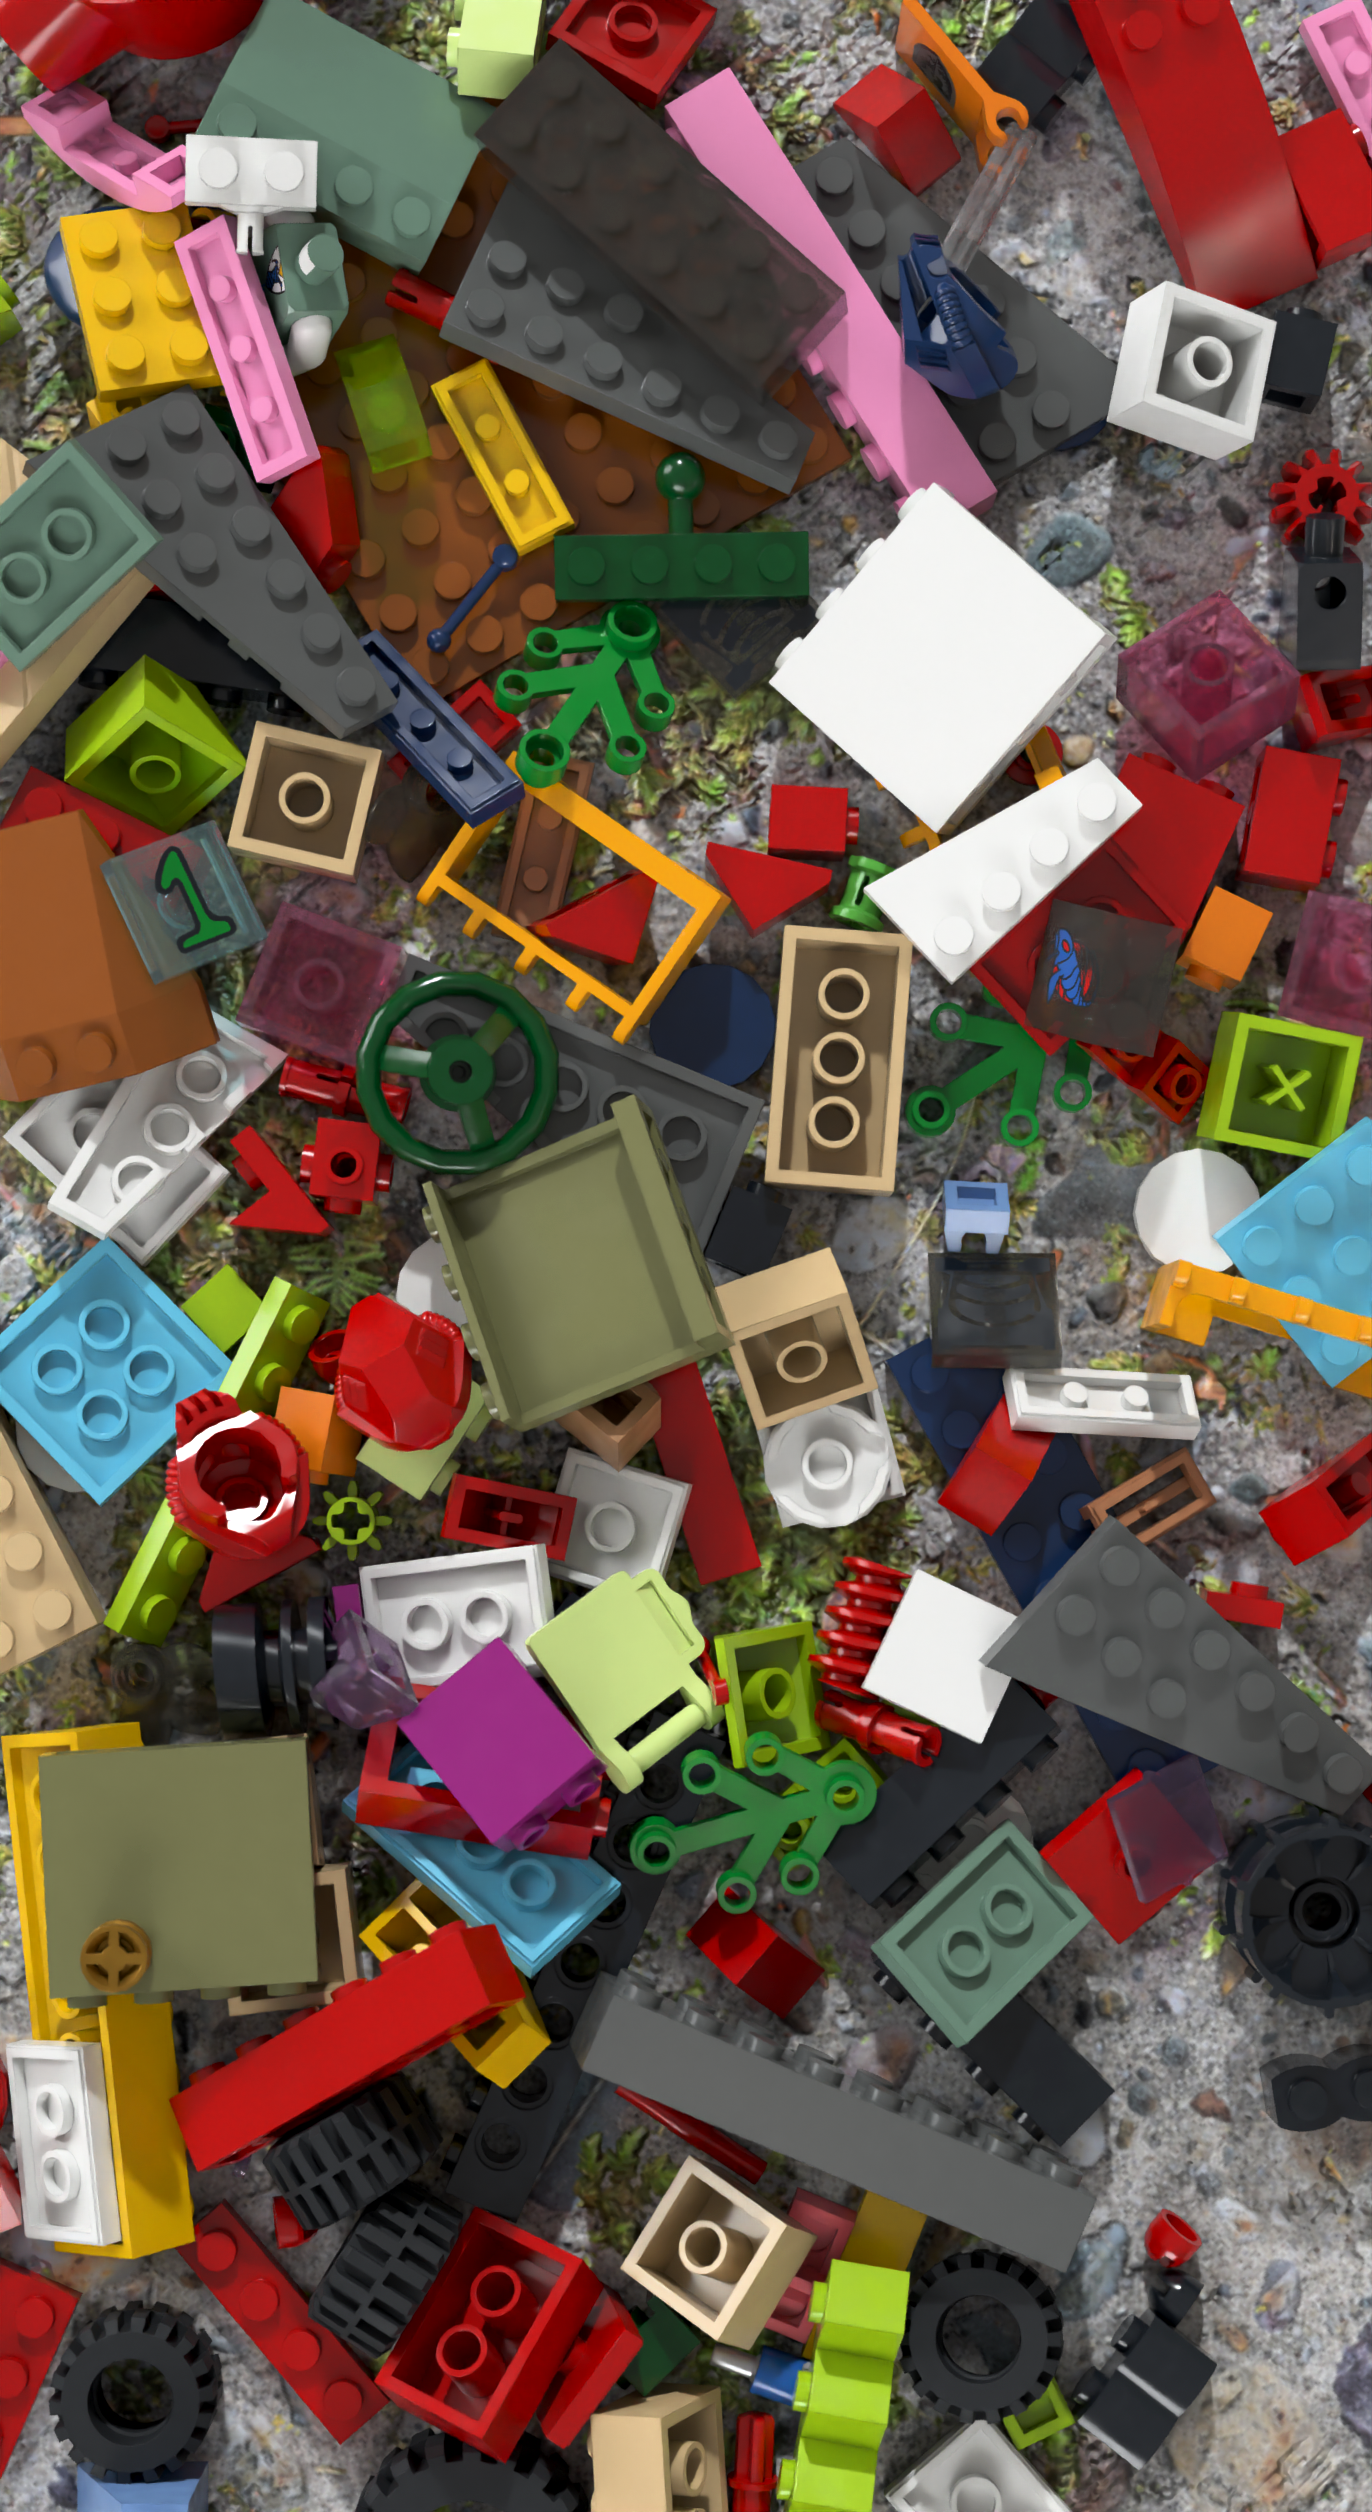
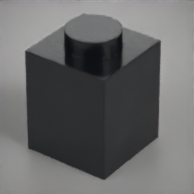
M1291 307L1286 311L1276 309L1271 318L1277 324L1261 403L1310 415L1322 395L1338 324L1324 321L1322 314L1308 308Z
M751 1180L746 1190L733 1185L704 1254L705 1260L743 1277L768 1269L793 1210L781 1205L785 1195Z

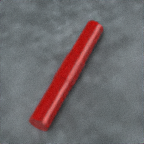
M617 2085L615 2088V2094L667 2127V2130L699 2151L702 2150L753 2185L758 2182L768 2165L766 2161L717 2130L714 2125Z

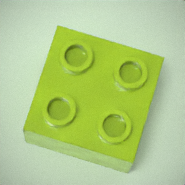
M1221 1011L1196 1136L1311 1159L1345 1131L1364 1037L1241 1012Z

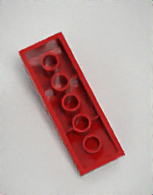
M1068 0L1186 288L1248 310L1318 279L1304 220L1284 151L1263 87L1230 0Z

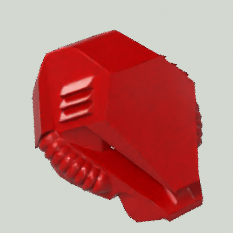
M377 1293L374 1296L370 1295L353 1305L350 1309V1316L338 1362L339 1365L334 1379L333 1395H335L334 1402L338 1411L337 1415L346 1424L376 1443L395 1451L432 1450L451 1439L455 1427L462 1420L471 1395L473 1357L466 1347L460 1327L455 1322H451L449 1318H445L444 1315L431 1311H425L417 1315L407 1307L381 1293Z
M204 1388L176 1403L177 1455L167 1463L169 1469L165 1473L168 1477L164 1480L167 1484L164 1489L168 1492L165 1497L169 1500L167 1506L172 1508L170 1513L174 1516L175 1526L214 1552L239 1561L265 1558L291 1544L304 1527L310 1508L308 1452H305V1448L301 1446V1442L296 1440V1435L291 1433V1429L286 1428L284 1423H279L278 1419L273 1418L271 1415H265L262 1411L257 1413L250 1410L248 1412H241L235 1398L228 1393L209 1391Z

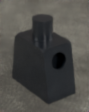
M1312 513L1306 515L1305 547L1285 548L1277 644L1296 670L1361 669L1363 562L1349 547H1344L1345 516L1342 514ZM1329 577L1323 586L1315 588L1320 580Z

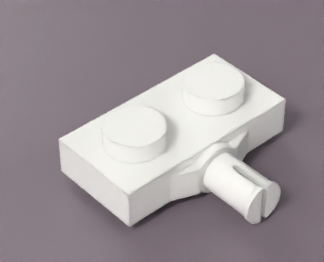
M186 134L185 205L219 207L238 215L236 254L248 256V230L252 229V256L264 255V216H269L283 210L316 212L318 141Z

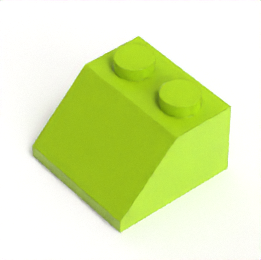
M145 654L66 728L64 781L171 836L241 774L246 767V758L198 688Z

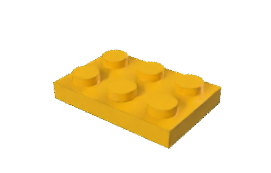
M185 202L165 212H147L135 208H126L60 217V235L99 403L167 394L187 384L193 390L223 386L174 245L175 241L193 232L188 207L185 205Z

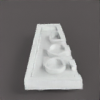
M1097 758L864 887L863 892L952 985L1142 808L1143 804Z

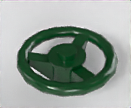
M437 971L400 986L371 1015L356 1051V1094L371 1130L400 1159L437 1175H478L515 1160L544 1131L559 1095V1052L544 1016L515 987L480 972ZM441 997H474L498 1007L473 1037L461 1034L448 1035L435 1041L426 1051L387 1045L393 1029L414 1008ZM518 1025L524 1033L534 1058V1089L523 1116L501 1138L494 1140L484 1101L493 1091L497 1076L496 1064L492 1055ZM382 1071L419 1078L423 1092L432 1103L444 1110L458 1112L469 1149H441L415 1138L393 1116L382 1090Z

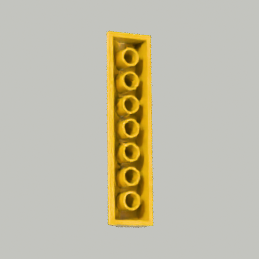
M140 1722L96 1724L1 1736L32 2039L101 2043L122 2241L105 2246L54 2241L55 2251L135 2259L195 2242L193 2226L194 2202L189 2188L186 2160L187 2145L168 2100L179 2093L180 2072L176 2064L172 2030V2003L135 2004L134 1993L107 1995L108 2005L72 2009L67 2007V1998L50 1999L38 1756L46 1752L144 1746L141 1740Z

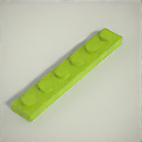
M275 1276L218 1392L228 1393L233 1396L241 1412H248L250 1410L257 1413L262 1411L265 1415H271L274 1418L281 1386L291 1387V1383L314 1337L318 1333L331 1303ZM166 1497L103 1622L104 1625L119 1634L161 1648L171 1626L174 1624L177 1614L210 1549L175 1526L174 1516L170 1513L172 1508L167 1506L169 1500Z

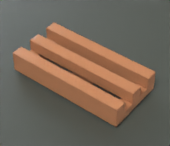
M1185 1446L1175 1450L1078 1510L1084 1521L1091 1520L1096 1530L1108 1517L1105 1510L1179 1466L1183 1473L1182 1477L1115 1517L1127 1527L1191 1487L1196 1496L1195 1499L1135 1535L1147 1546L1217 1503Z

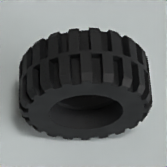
M428 2428L413 2435L410 2446L402 2450L396 2447L382 2460L378 2473L375 2476H370L363 2488L354 2512H432L451 2503L470 2501L488 2504L504 2512H588V2498L581 2483H572L568 2477L570 2466L557 2452L548 2457L540 2450L541 2439L525 2430L508 2461L504 2464L446 2432L435 2435L434 2431Z

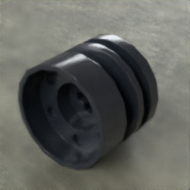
M309 1597L307 1604V1627H302L296 1600H283L279 1616V1629L269 1630L264 1611L258 1602L215 1606L212 1618V1661L217 1709L225 1740L270 1737L275 1719V1707L285 1706L293 1733H306L308 1726V1704L312 1703L319 1731L339 1730L340 1708L345 1688L340 1655L339 1630H337L332 1617L328 1597Z

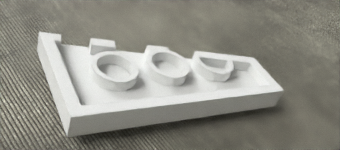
M211 1010L220 1041L138 1075L125 1077L48 1201L47 1209L104 1241L285 1064L289 1054Z

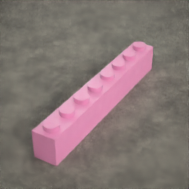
M730 67L665 105L666 130L661 133V138L669 155L677 166L681 167L687 163L699 182L694 185V190L703 209L711 219L720 215L732 234L727 238V243L734 258L745 272L753 268L765 286L760 291V295L768 312L778 324L787 321L799 340L793 346L801 364L811 377L820 373L832 394L827 396V402L835 418L845 430L853 426L863 441L865 447L860 449V454L869 472L877 482L887 479L899 498L893 503L897 515L906 500L916 490L924 488L927 491L933 482L955 495L954 498L975 517L991 509L998 492L928 380L905 364L902 339Z

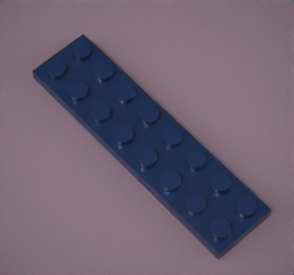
M993 1302L987 1306H1001L1000 1302ZM983 1309V1311H1004L1003 1309ZM986 1312V1313H1005V1312ZM983 1314V1315H1006V1314ZM986 1316L984 1320H1007L1005 1316ZM968 1317L961 1319L967 1323L983 1327L1012 1326L1011 1322L985 1323ZM987 1321V1322H1005V1321ZM1008 1328L987 1330V1332H1006ZM938 1333L885 1361L949 1479H951L1002 1394L1005 1393L1002 1377L1008 1365L1034 1366L1023 1345H952L951 1350L939 1349ZM985 1333V1334H1008V1333ZM987 1335V1336H1006V1335ZM985 1337V1339H1008V1337ZM987 1340V1341H1006V1340ZM985 1342V1343H1009V1342ZM1056 1432L1032 1482L992 1536L976 1527L1021 1611L1030 1604L1092 1535L1091 1532L1095 1530L1091 1520L1084 1521L1078 1509L1103 1495L1104 1491L1072 1433ZM1112 1507L1105 1510L1108 1516L1111 1515L1114 1518L1117 1516ZM1072 1703L1116 1783L1134 1767H1137L1157 1791L1164 1796L1219 1765Z

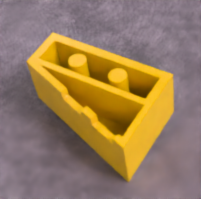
M416 1878L359 1937L376 1957L383 1962L406 1950L415 1949L419 1953L431 1946L428 1939L429 1934L447 1924L463 1919ZM514 1964L513 1967L527 1998L451 2041L475 2070L504 2090L551 2043L524 1973Z

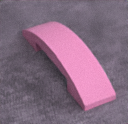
M74 81L55 94L48 90L21 105L23 117L42 140L78 175L109 197L129 207L147 212H165L185 202L186 146L182 144L168 153L161 151L113 122L107 99L79 82Z

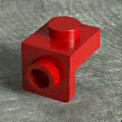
M1231 1580L1229 1592L1199 1587L1198 1595L1225 1620L1281 1629L1285 1603L1268 1599V1586Z

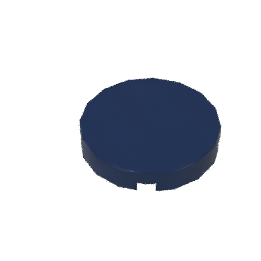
M706 963L682 972L652 1016L649 1035L656 1056L735 1087L742 1085L762 1068L773 1048L776 1019L768 995L753 977L732 966Z

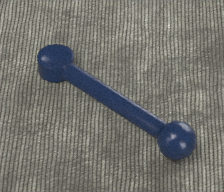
M501 544L494 549L492 555L493 564L441 628L433 629L429 632L426 643L431 651L443 653L448 650L451 645V635L502 572L511 571L516 567L518 555L513 546Z

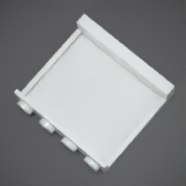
M933 482L927 491L924 488H919L906 500L898 513V518L901 522L886 540L883 538L875 540L864 551L856 565L860 572L845 590L837 588L822 602L815 615L819 622L803 640L801 637H798L785 647L775 662V666L779 670L768 683L935 833L951 835L1118 638L1100 622L1091 619L954 498L955 495Z

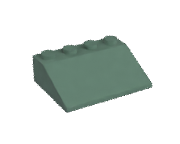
M264 0L222 78L195 135L318 141L316 212H309L314 217L315 223L334 224L337 229L338 238L398 270L403 267L418 277L453 208L499 109L476 96L458 95V86L301 0Z

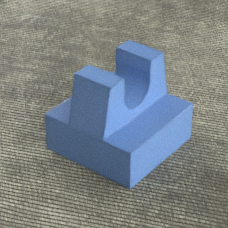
M944 1180L942 1211L947 1252L961 1251V1240L965 1233H983L985 1252L988 1254H999L1004 1235H1008L1010 1204L1007 1183Z

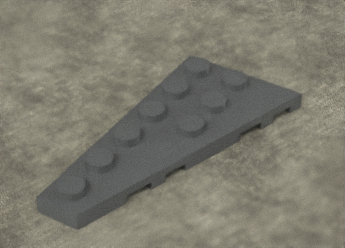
M508 181L443 321L438 337L789 495L797 480L815 432Z

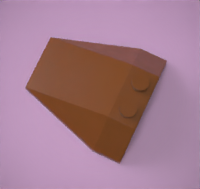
M83 808L0 829V1100L23 1102L138 1075L220 1041L200 977L185 955L179 951L176 942Z

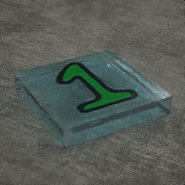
M215 820L111 858L99 866L154 985L251 947L268 938V934Z

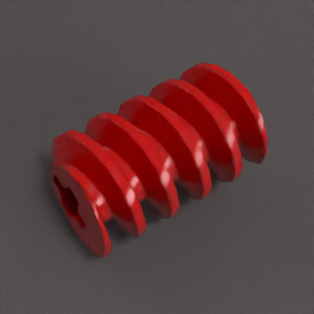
M844 1556L841 1564L856 1576L855 1581H835L833 1589L843 1596L847 1603L846 1605H827L824 1613L839 1624L838 1629H821L817 1631L816 1637L830 1648L829 1654H809L807 1661L822 1673L820 1678H816L817 1680L879 1701V1696L862 1689L861 1686L886 1634L884 1630L889 1628L896 1613V1610L892 1608L893 1604H900L907 1589L901 1584L902 1579H911L912 1575L859 1556Z

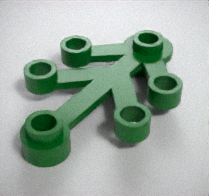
M622 601L607 610L602 615L598 625L553 630L548 627L535 628L527 636L523 658L531 668L538 671L525 673L521 670L510 669L499 675L493 699L499 709L510 714H519L526 711L532 699L572 693L548 729H534L522 737L515 758V766L526 784L535 788H546L556 784L563 778L570 759L569 745L596 705L609 738V744L605 753L607 766L615 773L621 775H632L640 770L646 755L647 746L644 739L635 733L615 678L623 665L626 663L639 694L634 709V719L641 728L650 732H659L666 729L671 722L675 710V701L671 694L664 690L651 656L658 647L661 632L657 618L649 607L636 601ZM535 646L548 647L552 652H541ZM600 651L591 664L556 668L563 654ZM515 688L521 691L523 694L512 695L508 693L505 689ZM646 706H655L662 710L663 713H653ZM617 749H627L635 756H623ZM535 762H542V763L546 764L547 766H542V765H539V764H537V763H535Z
M982 984L981 993L984 1000L993 1007L1004 1008ZM947 1002L938 1005L930 1015L928 1023L929 1030L935 1039L944 1043H951L961 1039L1001 1047V1049L942 1088L927 1085L916 1089L909 1096L904 1107V1119L908 1128L914 1134L923 1138H935L944 1134L954 1122L957 1108L1017 1069L1009 1112L1000 1122L999 1133L1002 1140L1010 1147L1023 1148L1028 1146L1035 1140L1039 1132V1123L1034 1114L1047 1053L1020 1024L966 1014L965 1010L956 1003ZM943 1012L954 1013L960 1020L959 1030L953 1034L941 1032L936 1024L937 1016ZM1093 1018L1069 1039L1064 1075L1054 1084L1052 1089V1100L1055 1106L1066 1113L1081 1111L1088 1105L1092 1097V1087L1087 1080L1092 1057L1075 1042ZM1075 1082L1081 1086L1083 1098L1079 1104L1070 1105L1062 1099L1060 1089L1064 1083ZM926 1099L938 1101L942 1106V1117L935 1122L925 1121L919 1114V1105L922 1101ZM1023 1117L1029 1122L1030 1134L1026 1139L1017 1140L1010 1136L1007 1125L1011 1118Z
M768 1731L756 1732L747 1739L744 1745V1756L749 1769L760 1776H770L778 1772L806 1788L805 1790L781 1796L719 1764L717 1757L710 1751H692L686 1755L681 1764V1774L686 1788L692 1793L699 1795L714 1792L743 1808L679 1827H675L669 1820L660 1816L643 1818L632 1827L628 1836L631 1860L644 1873L652 1875L663 1874L676 1866L681 1855L751 1835L732 1869L721 1874L716 1883V1893L721 1907L729 1913L741 1914L750 1910L755 1904L757 1898L755 1882L789 1824L814 1816L797 1850L787 1853L781 1859L778 1866L780 1880L784 1889L793 1895H806L812 1892L818 1885L820 1874L817 1865L840 1826L855 1824L863 1820L875 1805L877 1798L876 1784L871 1773L863 1765L850 1760H838L823 1767L784 1747L781 1740L775 1734ZM761 1745H771L776 1749L775 1756L768 1762H759L753 1758L754 1751ZM705 1763L713 1768V1773L708 1779L698 1781L690 1777L689 1773L695 1765ZM844 1786L854 1788L856 1795L850 1802L841 1804L833 1800L834 1793L839 1788ZM653 1842H661L668 1847V1850L661 1858L652 1859L644 1854L645 1848ZM802 1864L810 1868L809 1875L801 1881H794L787 1877L789 1870L795 1865ZM734 1883H741L748 1887L747 1893L740 1899L728 1898L724 1894L725 1890Z

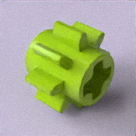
M350 1481L347 1487L348 1497L339 1499L333 1492L325 1491L323 1493L325 1501L331 1508L327 1516L312 1518V1523L318 1526L327 1525L331 1536L325 1540L322 1546L325 1551L341 1543L347 1545L349 1561H356L359 1556V1544L367 1542L373 1549L378 1551L384 1548L382 1541L375 1534L379 1526L393 1524L394 1518L379 1515L376 1505L383 1499L384 1493L382 1491L373 1493L368 1499L359 1497L360 1487L358 1481ZM350 1502L357 1503L358 1512L363 1515H369L370 1518L369 1527L359 1529L357 1539L350 1538L349 1529L338 1527L337 1522L338 1514L349 1512Z

